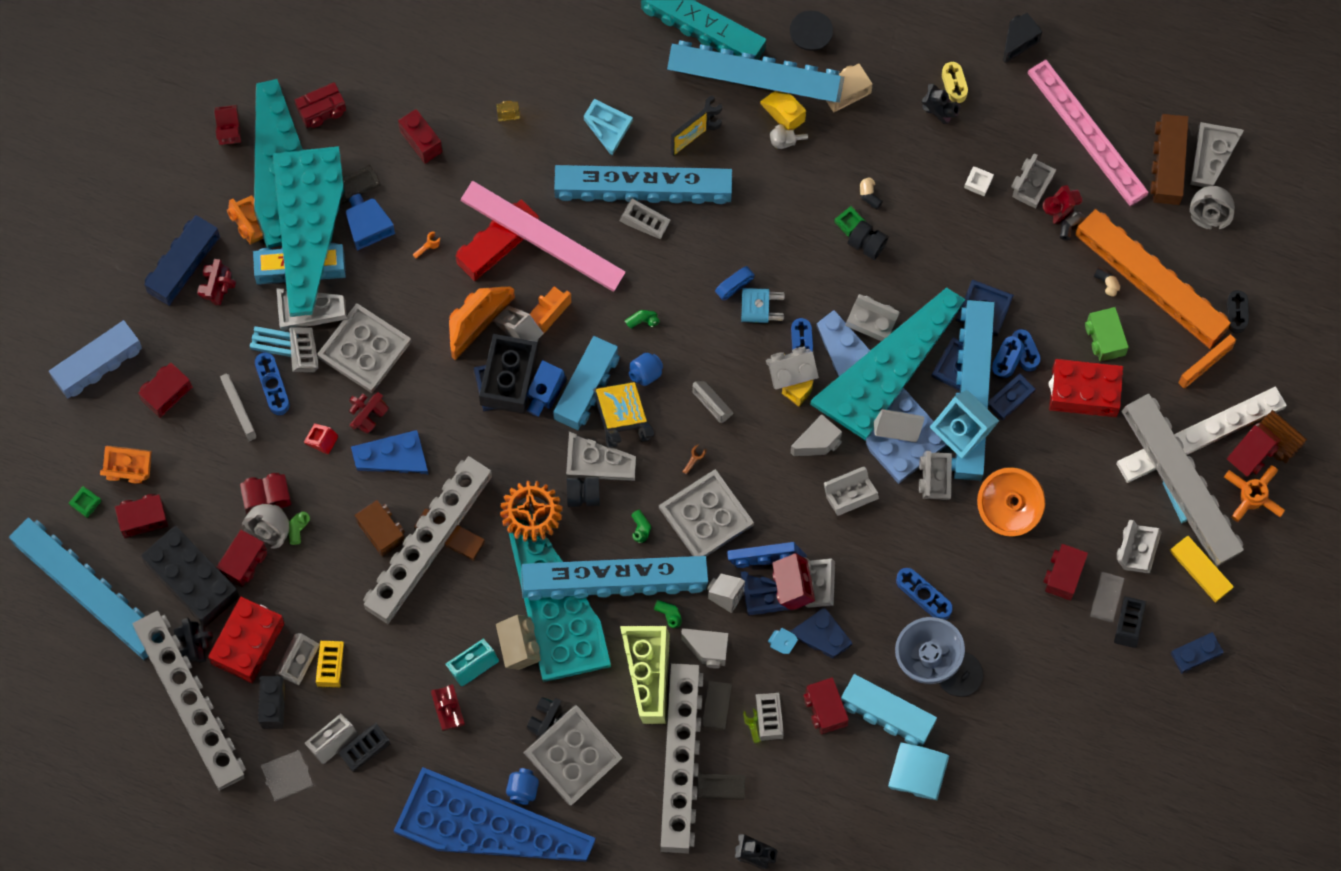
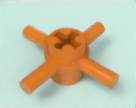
M1271 465L1260 480L1254 479L1248 482L1230 470L1226 473L1224 478L1241 489L1242 503L1231 516L1234 521L1239 522L1248 509H1257L1262 505L1279 517L1283 515L1285 509L1268 498L1269 490L1267 485L1278 472L1276 467ZM1252 490L1257 493L1254 498L1250 496Z

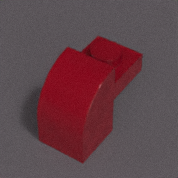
M237 105L215 107L216 138L219 140V145L241 143Z

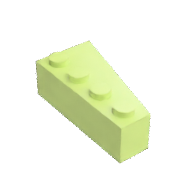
M620 626L639 716L643 724H666L670 640L668 629L666 626Z

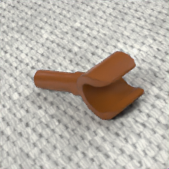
M699 444L692 448V457L683 470L685 474L689 473L698 459L706 455L707 449L703 451L702 455L696 453V448Z

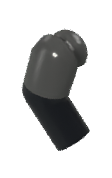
M1074 211L1064 218L1060 239L1070 240L1072 227L1076 224L1080 225L1086 219L1085 215L1080 211Z

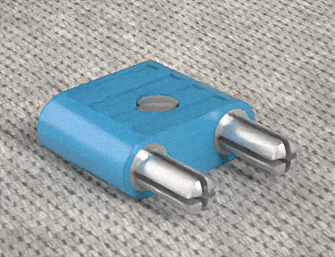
M743 288L741 322L768 323V320L783 321V313H769V300H784V292H769V289Z

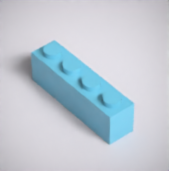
M855 674L841 697L847 712L852 714L856 712L864 716L863 719L873 725L877 723L883 726L887 733L894 736L898 734L904 737L905 741L911 745L923 747L936 723L937 717Z

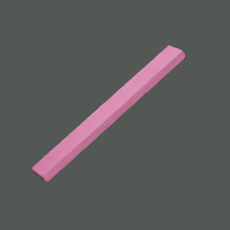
M1044 60L1028 70V75L1128 205L1132 206L1148 196L1149 192L1049 62Z
M474 181L470 183L460 200L613 292L625 274V271Z

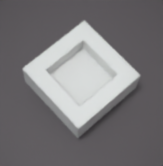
M973 166L964 188L985 196L994 174Z

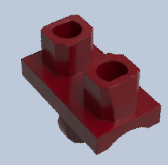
M1065 185L1053 197L1046 198L1042 206L1046 214L1053 216V223L1058 224L1065 216L1074 212V206L1080 205L1082 197L1079 190L1070 191L1068 185Z
M214 259L213 264L204 265L203 276L209 279L208 284L199 285L197 294L203 299L210 300L214 305H221L223 294H227L228 289H233L236 285V281L231 279L232 273L229 272L230 268L224 266L220 259Z
M377 392L366 405L364 402L368 397L365 394H362L359 398L352 396L349 402L353 406L349 412L352 415L357 410L360 412L349 426L354 430L358 428L368 434L376 425L375 422L367 417L368 414L372 411L381 418L389 409L386 403L381 400L383 395Z
M453 684L431 690L442 731L465 725Z

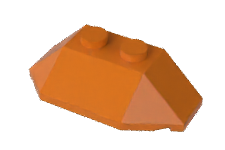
M511 286L479 288L475 293H470L464 301L465 304L460 309L457 308L451 313L449 317L450 346L454 360L470 346L493 319L515 298L514 289Z

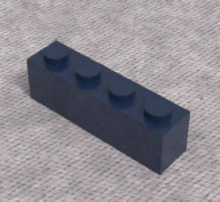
M197 215L192 220H189L185 224L180 237H176L171 243V249L168 253L161 256L154 272H150L147 275L144 284L147 293L170 306L220 238L218 228Z

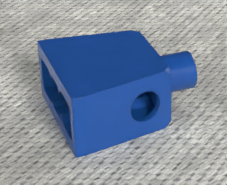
M361 194L350 197L349 202L352 208L346 210V216L357 251L395 234L392 221L375 199L364 202Z
M542 360L527 393L530 400H532L527 412L539 417L543 407L552 408L567 380L562 369Z

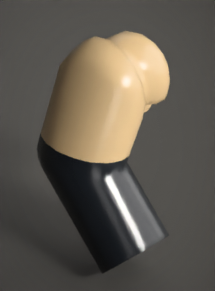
M872 178L863 179L860 183V197L877 210L883 201L874 195L873 186L875 181Z
M1098 267L1094 277L1106 283L1105 293L1107 295L1116 296L1117 291H1120V284L1116 276Z

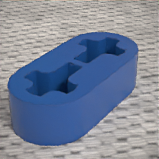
M745 266L723 281L716 288L715 292L722 301L726 300L749 284L755 277V274L748 266Z
M804 318L796 319L792 323V350L799 348L800 343H804L806 349L813 351L811 323ZM800 325L805 329L804 337H800V332L797 330Z
M1023 329L1015 331L1012 336L1026 339L1019 365L1025 371L1036 370L1040 363V354L1030 333ZM1011 344L1012 349L1017 350L1018 346ZM1026 353H1028L1030 359L1034 358L1033 364L1025 362Z
M1010 336L1003 341L992 365L993 372L997 376L1008 378L1014 373L1024 352V344L1020 339ZM1010 344L1018 346L1017 350L1012 351L1008 347ZM1006 363L1007 371L1003 370L1001 372L1000 364L1004 365Z

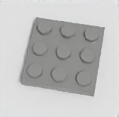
M356 303L347 315V319L342 321L318 352L317 358L370 393H373L412 341L410 337Z
M716 469L659 505L660 511L693 556H708L754 526L753 520Z
M577 705L572 707L523 752L569 805L576 802L622 759L620 754Z

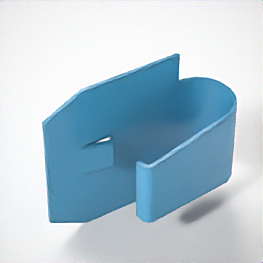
M783 628L780 631L775 630L768 640L771 644L770 647L782 654H789L798 641L795 634Z

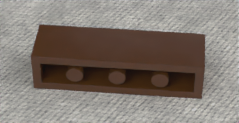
M1162 114L1160 122L1156 121L1155 134L1158 135V141L1154 142L1153 154H1157V159L1152 164V174H1155V181L1151 182L1150 194H1154L1153 203L1180 205L1184 189L1189 116Z

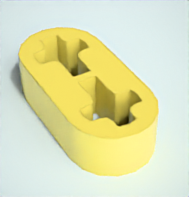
M956 62L946 63L942 70V79L946 92L949 94V99L952 102L961 103L966 99L968 93L962 68ZM949 70H952L955 73L954 80L952 78V75L948 73ZM956 85L958 91L961 92L960 96H958L957 93H954Z

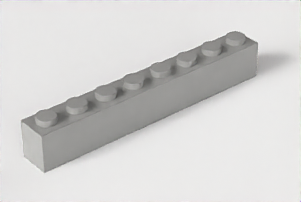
M1147 394L1125 406L1122 413L1176 503L1186 516L1188 523L1211 561L1217 567L1239 555L1244 550L1242 548L1243 542L1237 534L1233 533L1228 517L1222 515L1218 508L1219 503L1216 497L1210 495L1207 490L1205 479L1196 472L1195 463L1184 452L1181 439L1173 434L1170 421L1163 417L1159 411L1160 405L1158 401L1152 398L1150 394Z

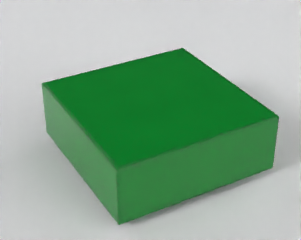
M850 206L836 217L834 222L850 237L857 224L861 220H865Z
M82 486L68 504L88 518L101 503V499Z

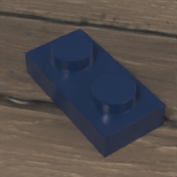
M1019 374L988 401V407L1003 421L1035 392V388Z
M1213 632L1171 652L1181 674L1223 654V650Z

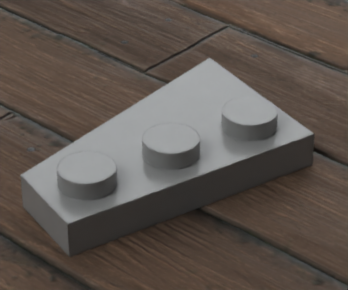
M1200 122L1190 185L1200 187L1215 185L1244 130Z
M277 288L279 325L282 331L289 330L291 327L302 328L347 319L344 296L318 293L313 315L290 317L287 291Z
M569 432L566 472L568 478L599 477V479L635 481L636 456L615 448L597 444L596 441L586 440L578 437L577 434Z

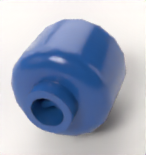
M643 353L631 361L629 376L632 381L642 386H647L662 375L663 364L657 355Z
M520 768L519 772L510 774L506 794L510 797L511 802L528 805V802L536 798L539 780L533 775V771Z

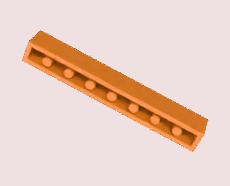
M1095 209L1078 226L1075 235L1209 349L1227 332L1231 322H1229L1228 317L1224 313L1216 311L1206 298H1201L1195 293L1192 286L1178 279L1173 270L1166 269L1156 256L1147 253L1138 241H1133L1128 237L1123 228L1116 227L1105 213H1100Z

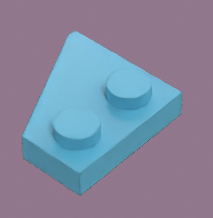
M594 99L584 115V121L607 151L613 155L633 122V117Z

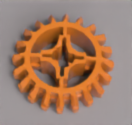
M527 481V487H523L519 483L518 490L511 488V495H505L504 500L506 502L501 503L503 511L500 514L502 518H505L502 521L503 525L509 526L507 528L508 533L515 531L514 536L516 539L523 535V541L526 542L528 537H532V541L536 542V536L540 535V538L544 540L545 532L552 535V528H558L559 523L557 521L562 520V515L559 513L562 511V506L558 505L560 498L554 497V490L548 491L547 484L540 488V482L538 481L535 483V486H531L530 481ZM534 497L544 500L548 505L537 503ZM526 498V502L523 505L514 508L520 500ZM530 503L532 504V509H534L533 520H531V514L528 511ZM549 514L543 523L536 526L538 519ZM515 518L526 520L529 526L520 524Z

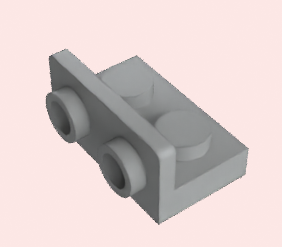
M859 294L845 326L883 341L891 334L900 312L890 305L881 304L869 296Z

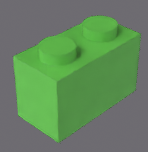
M1113 307L1089 313L1087 322H1085L1087 334L1092 336V350L1094 355H1098L1099 361L1126 356L1129 347L1116 308Z

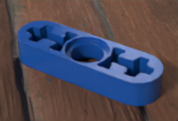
M261 353L255 359V366L269 408L273 414L283 415L289 410L290 404L273 355ZM263 360H267L270 373L266 374L265 368L262 365ZM269 379H276L279 383L276 388L269 389L266 387V382ZM278 394L280 401L283 402L281 408L275 405L274 395Z
M903 568L898 572L896 578L897 586L932 617L947 620L950 617L952 604L947 598L913 569ZM902 576H911V583H913L916 586L914 592L911 591L913 589V585L911 583L906 582L904 584L902 582ZM927 589L931 597L927 600H922L918 597V591ZM934 597L937 598L935 603L939 607H942L943 605L946 606V613H937L938 607L934 603L931 607L929 606V604H931L934 600Z

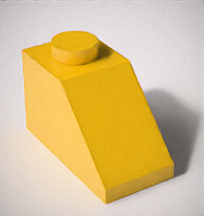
M775 90L760 102L778 124L785 126L786 130H794L805 122L806 110L791 94Z

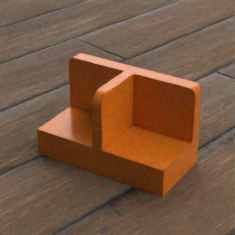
M554 286L545 297L540 296L538 298L539 304L532 310L530 315L542 332L545 333L572 303L571 293L569 291L563 293Z

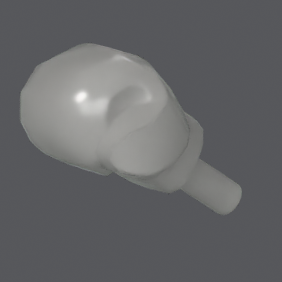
M783 124L775 126V129L770 132L771 144L776 149L795 145L796 140L808 139V134L795 135L794 130H786Z

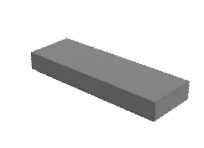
M226 373L220 376L248 441L256 439L254 428L229 374Z

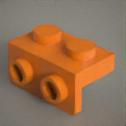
M251 195L238 202H235L234 199L229 200L227 213L229 218L239 226L238 231L243 239L246 238L250 245L264 239L254 213V197Z
M105 446L103 469L100 470V475L106 476L107 480L119 481L120 478H128V482L140 484L142 480H146L150 476L152 451Z

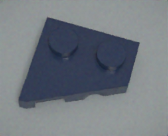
M745 571L741 572V579L745 581L744 596L748 616L790 610L778 602L776 582L765 577L760 579L750 576Z
M825 607L790 631L795 634L798 640L806 643L807 646L820 650L823 654L833 659L852 646L850 639Z

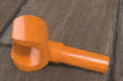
M430 232L427 235V242L413 254L416 259L429 248H438L440 238L436 241L431 240L434 238L435 232Z

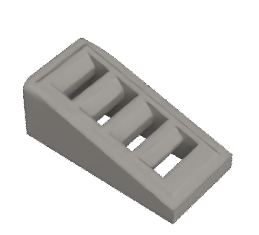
M632 198L619 221L661 239L670 219ZM632 211H636L634 217L631 216ZM641 214L645 215L642 222L638 220ZM649 217L653 219L650 226L646 224ZM657 221L661 222L658 230L654 229Z
M291 327L289 331L292 371L315 372L318 369V358L313 329ZM296 334H307V338H297ZM298 342L307 343V346H298ZM299 351H308V354H300ZM301 359H309V362H301Z
M779 693L756 694L760 741L783 739ZM775 700V704L762 705L761 701ZM776 709V712L763 713L762 710ZM776 717L777 721H763V718ZM764 726H777V729L764 730Z

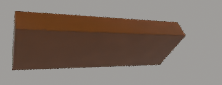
M425 508L421 516H426L430 510ZM437 516L433 522L435 524H442L446 519ZM457 525L444 543V546L474 561L484 545L485 539ZM426 534L429 538H433L430 534Z

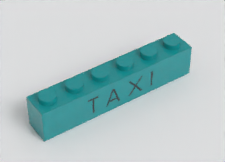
M641 0V9L647 15L661 19L667 26L678 28L684 35L692 36L698 39L701 44L712 46L718 52H721V48L733 50V55L742 56L743 52L755 55L754 59L759 60L766 49V38L695 0Z

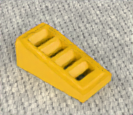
M320 641L316 675L317 687H341L344 642ZM325 647L338 648V652H326ZM324 657H337V660H324ZM324 665H336V668H324ZM323 673H335V677L323 676Z

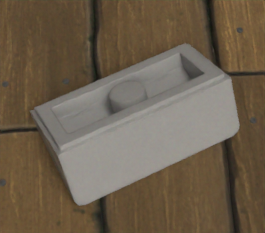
M695 381L693 383L692 393L720 423L725 422L733 415L732 410L706 382Z
M882 409L874 421V433L880 437L917 442L923 426L924 416Z
M302 633L295 634L275 675L300 685L320 644Z
M339 714L306 741L305 745L322 764H325L358 737V733L353 725L342 714Z

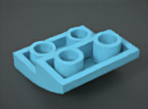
M900 743L888 785L889 788L913 793L917 797L937 800L949 755L916 745Z

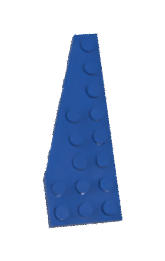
M424 767L420 771L394 829L395 834L436 851L587 862L596 838Z

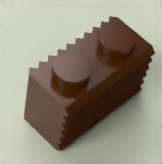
M1271 410L1261 421L1266 428L1281 440L1277 444L1279 449L1273 457L1287 464L1304 446L1307 439L1274 410Z

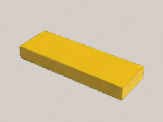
M1189 536L1171 548V554L1215 603L1233 589L1234 586Z

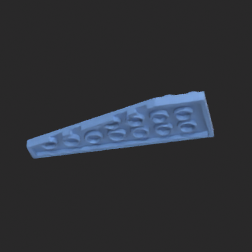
M833 310L821 319L816 327L826 350H828L833 367L838 376H840L870 350L850 327L845 326L846 323ZM904 388L888 410L924 416L923 426L917 442L876 436L874 430L866 440V445L871 454L898 484L919 468L920 456H923L925 451L939 453L948 446L930 428L934 421Z

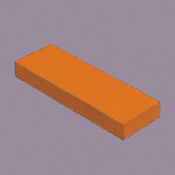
M1230 334L1182 374L1178 383L1183 389L1188 387L1232 350L1236 339Z

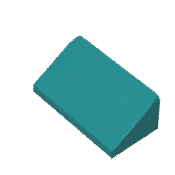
M483 638L445 665L459 685L464 686L497 664L499 659L495 651Z

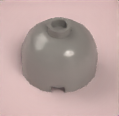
M1204 187L1194 195L1191 201V219L1203 228L1212 229L1211 226H1219V229L1225 228L1230 225L1234 217V200L1231 194L1221 187Z
M257 505L251 509L242 522V526L245 525L246 527L244 529L245 532L272 545L271 548L273 549L281 547L289 533V520L283 510L276 505Z

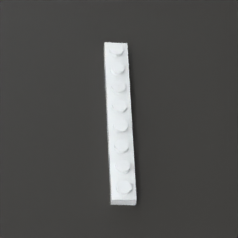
M1275 386L1174 435L1181 439L1184 446L1183 450L1188 455L1264 419L1271 410L1277 413L1285 409L1287 405ZM1144 449L1117 461V466L1127 483L1156 470Z

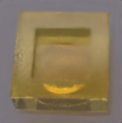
M504 101L501 104H496L498 122L520 119L518 101Z

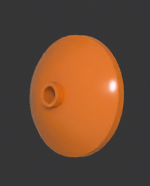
M1003 468L993 472L982 483L977 499L978 510L984 523L994 532L1004 536H1018L1031 531L1040 522L1045 510V494L1039 481L1029 472L1019 468ZM1013 497L1018 498L1019 502L1017 505L1012 503Z

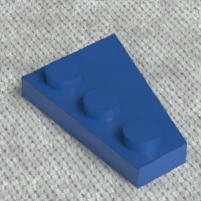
M417 430L351 447L358 471L384 472L386 470L399 471V473L420 472V474H428Z
M795 542L730 550L728 551V560L738 568L749 567V565H773V562L795 553L806 558L807 555Z

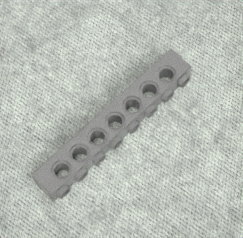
M468 456L465 461L461 460L455 469L457 473L452 480L449 478L445 482L440 497H435L429 506L430 511L426 516L422 515L416 524L417 529L413 535L409 534L404 540V548L400 553L396 552L390 561L391 566L387 572L383 571L377 579L378 584L375 589H370L363 599L365 610L385 623H390L445 545L444 543L456 526L459 525L492 478L491 470ZM465 479L472 482L468 487H461L459 485ZM450 498H457L459 500L454 506L447 504ZM437 516L446 518L442 524H435L433 521ZM426 534L433 536L432 540L428 543L420 541L421 537ZM411 553L420 555L418 560L413 562L407 558ZM402 571L406 573V577L403 580H396L394 578L397 572ZM386 590L393 592L392 597L389 599L381 597V594Z
M157 610L132 623L218 790L220 791L243 779V771L246 768L241 758L236 759L232 751L235 750L231 739L229 737L225 739L221 730L225 728L220 718H214L210 710L214 709L208 696H202L200 689L203 686L197 675L195 677L191 675L189 669L192 668V665L186 655L181 656L178 650L181 648V644L176 635H170L168 628L171 626L165 614L160 616ZM161 633L165 636V639L161 643H154L152 641L153 635ZM171 653L176 659L173 663L166 664L162 660L164 655ZM183 674L186 676V681L183 684H176L173 681L174 676ZM188 694H193L197 697V701L192 705L184 702V698ZM198 715H205L208 718L207 723L204 725H197L194 720ZM208 736H217L219 739L218 743L215 746L207 745L205 740ZM227 756L230 762L227 766L220 767L216 763L217 758Z
M671 664L661 852L689 854V846L694 847L695 832H690V824L695 823L696 809H691L692 800H697V786H693V777H698V763H694V754L699 755L700 741L695 740V732H700L701 718H696L697 709L702 708V695H698V687H703V673H699V665ZM689 686L693 691L690 694H683L680 692V688ZM686 708L691 711V714L688 717H682L678 712ZM681 731H686L690 734V737L682 740L678 738L677 734ZM686 754L689 759L681 763L676 760V756ZM682 776L688 782L680 786L675 783V779ZM678 799L684 800L686 806L678 809L673 805L674 801ZM680 822L684 824L685 829L681 832H676L672 829V825Z

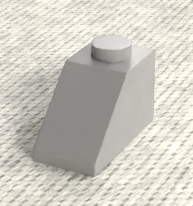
M507 306L493 319V322L509 337L538 342L539 338L544 334L530 314L511 306Z
M821 414L793 443L791 454L793 456L826 455L830 450L835 451L842 442V431Z
M720 574L718 579H712L707 588L709 591L708 599L732 613L744 595L745 581L741 578Z
M682 629L681 640L702 664H706L709 668L725 666L728 633Z

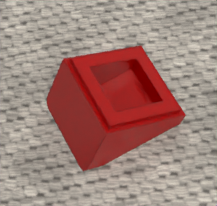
M314 423L304 443L323 453L329 454L338 439V434L330 427Z

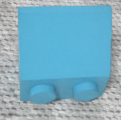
M965 390L952 399L930 428L957 455L964 458L991 432L999 420L968 390Z

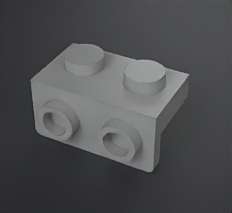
M1034 153L1031 159L1027 158L1021 168L1024 172L1021 177L1016 176L1011 188L1014 189L1013 198L1036 209L1053 179L1056 169L1038 161V155Z
M799 347L793 349V353L786 355L784 353H776L771 355V359L766 360L775 390L819 378L814 355L810 349Z
M925 451L923 456H920L919 469L923 470V479L919 480V493H923L922 499H951L952 453H931V451Z
M865 467L853 470L824 483L826 498L837 516L879 499L878 492L871 483Z
M1129 520L1127 527L1123 530L1122 546L1117 551V560L1124 570L1150 573L1161 536L1159 528L1139 526L1134 520Z
M807 559L815 602L805 606L808 608L833 606L835 561L833 559L813 561Z

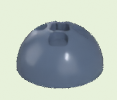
M926 617L911 622L901 631L896 641L895 654L900 668L908 677L923 684H937L951 678L958 671L964 659L965 646L962 635L950 622L940 618Z

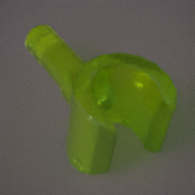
M753 709V718L746 717V712L744 711V722L749 725L754 743H758L760 741L756 730L757 711Z

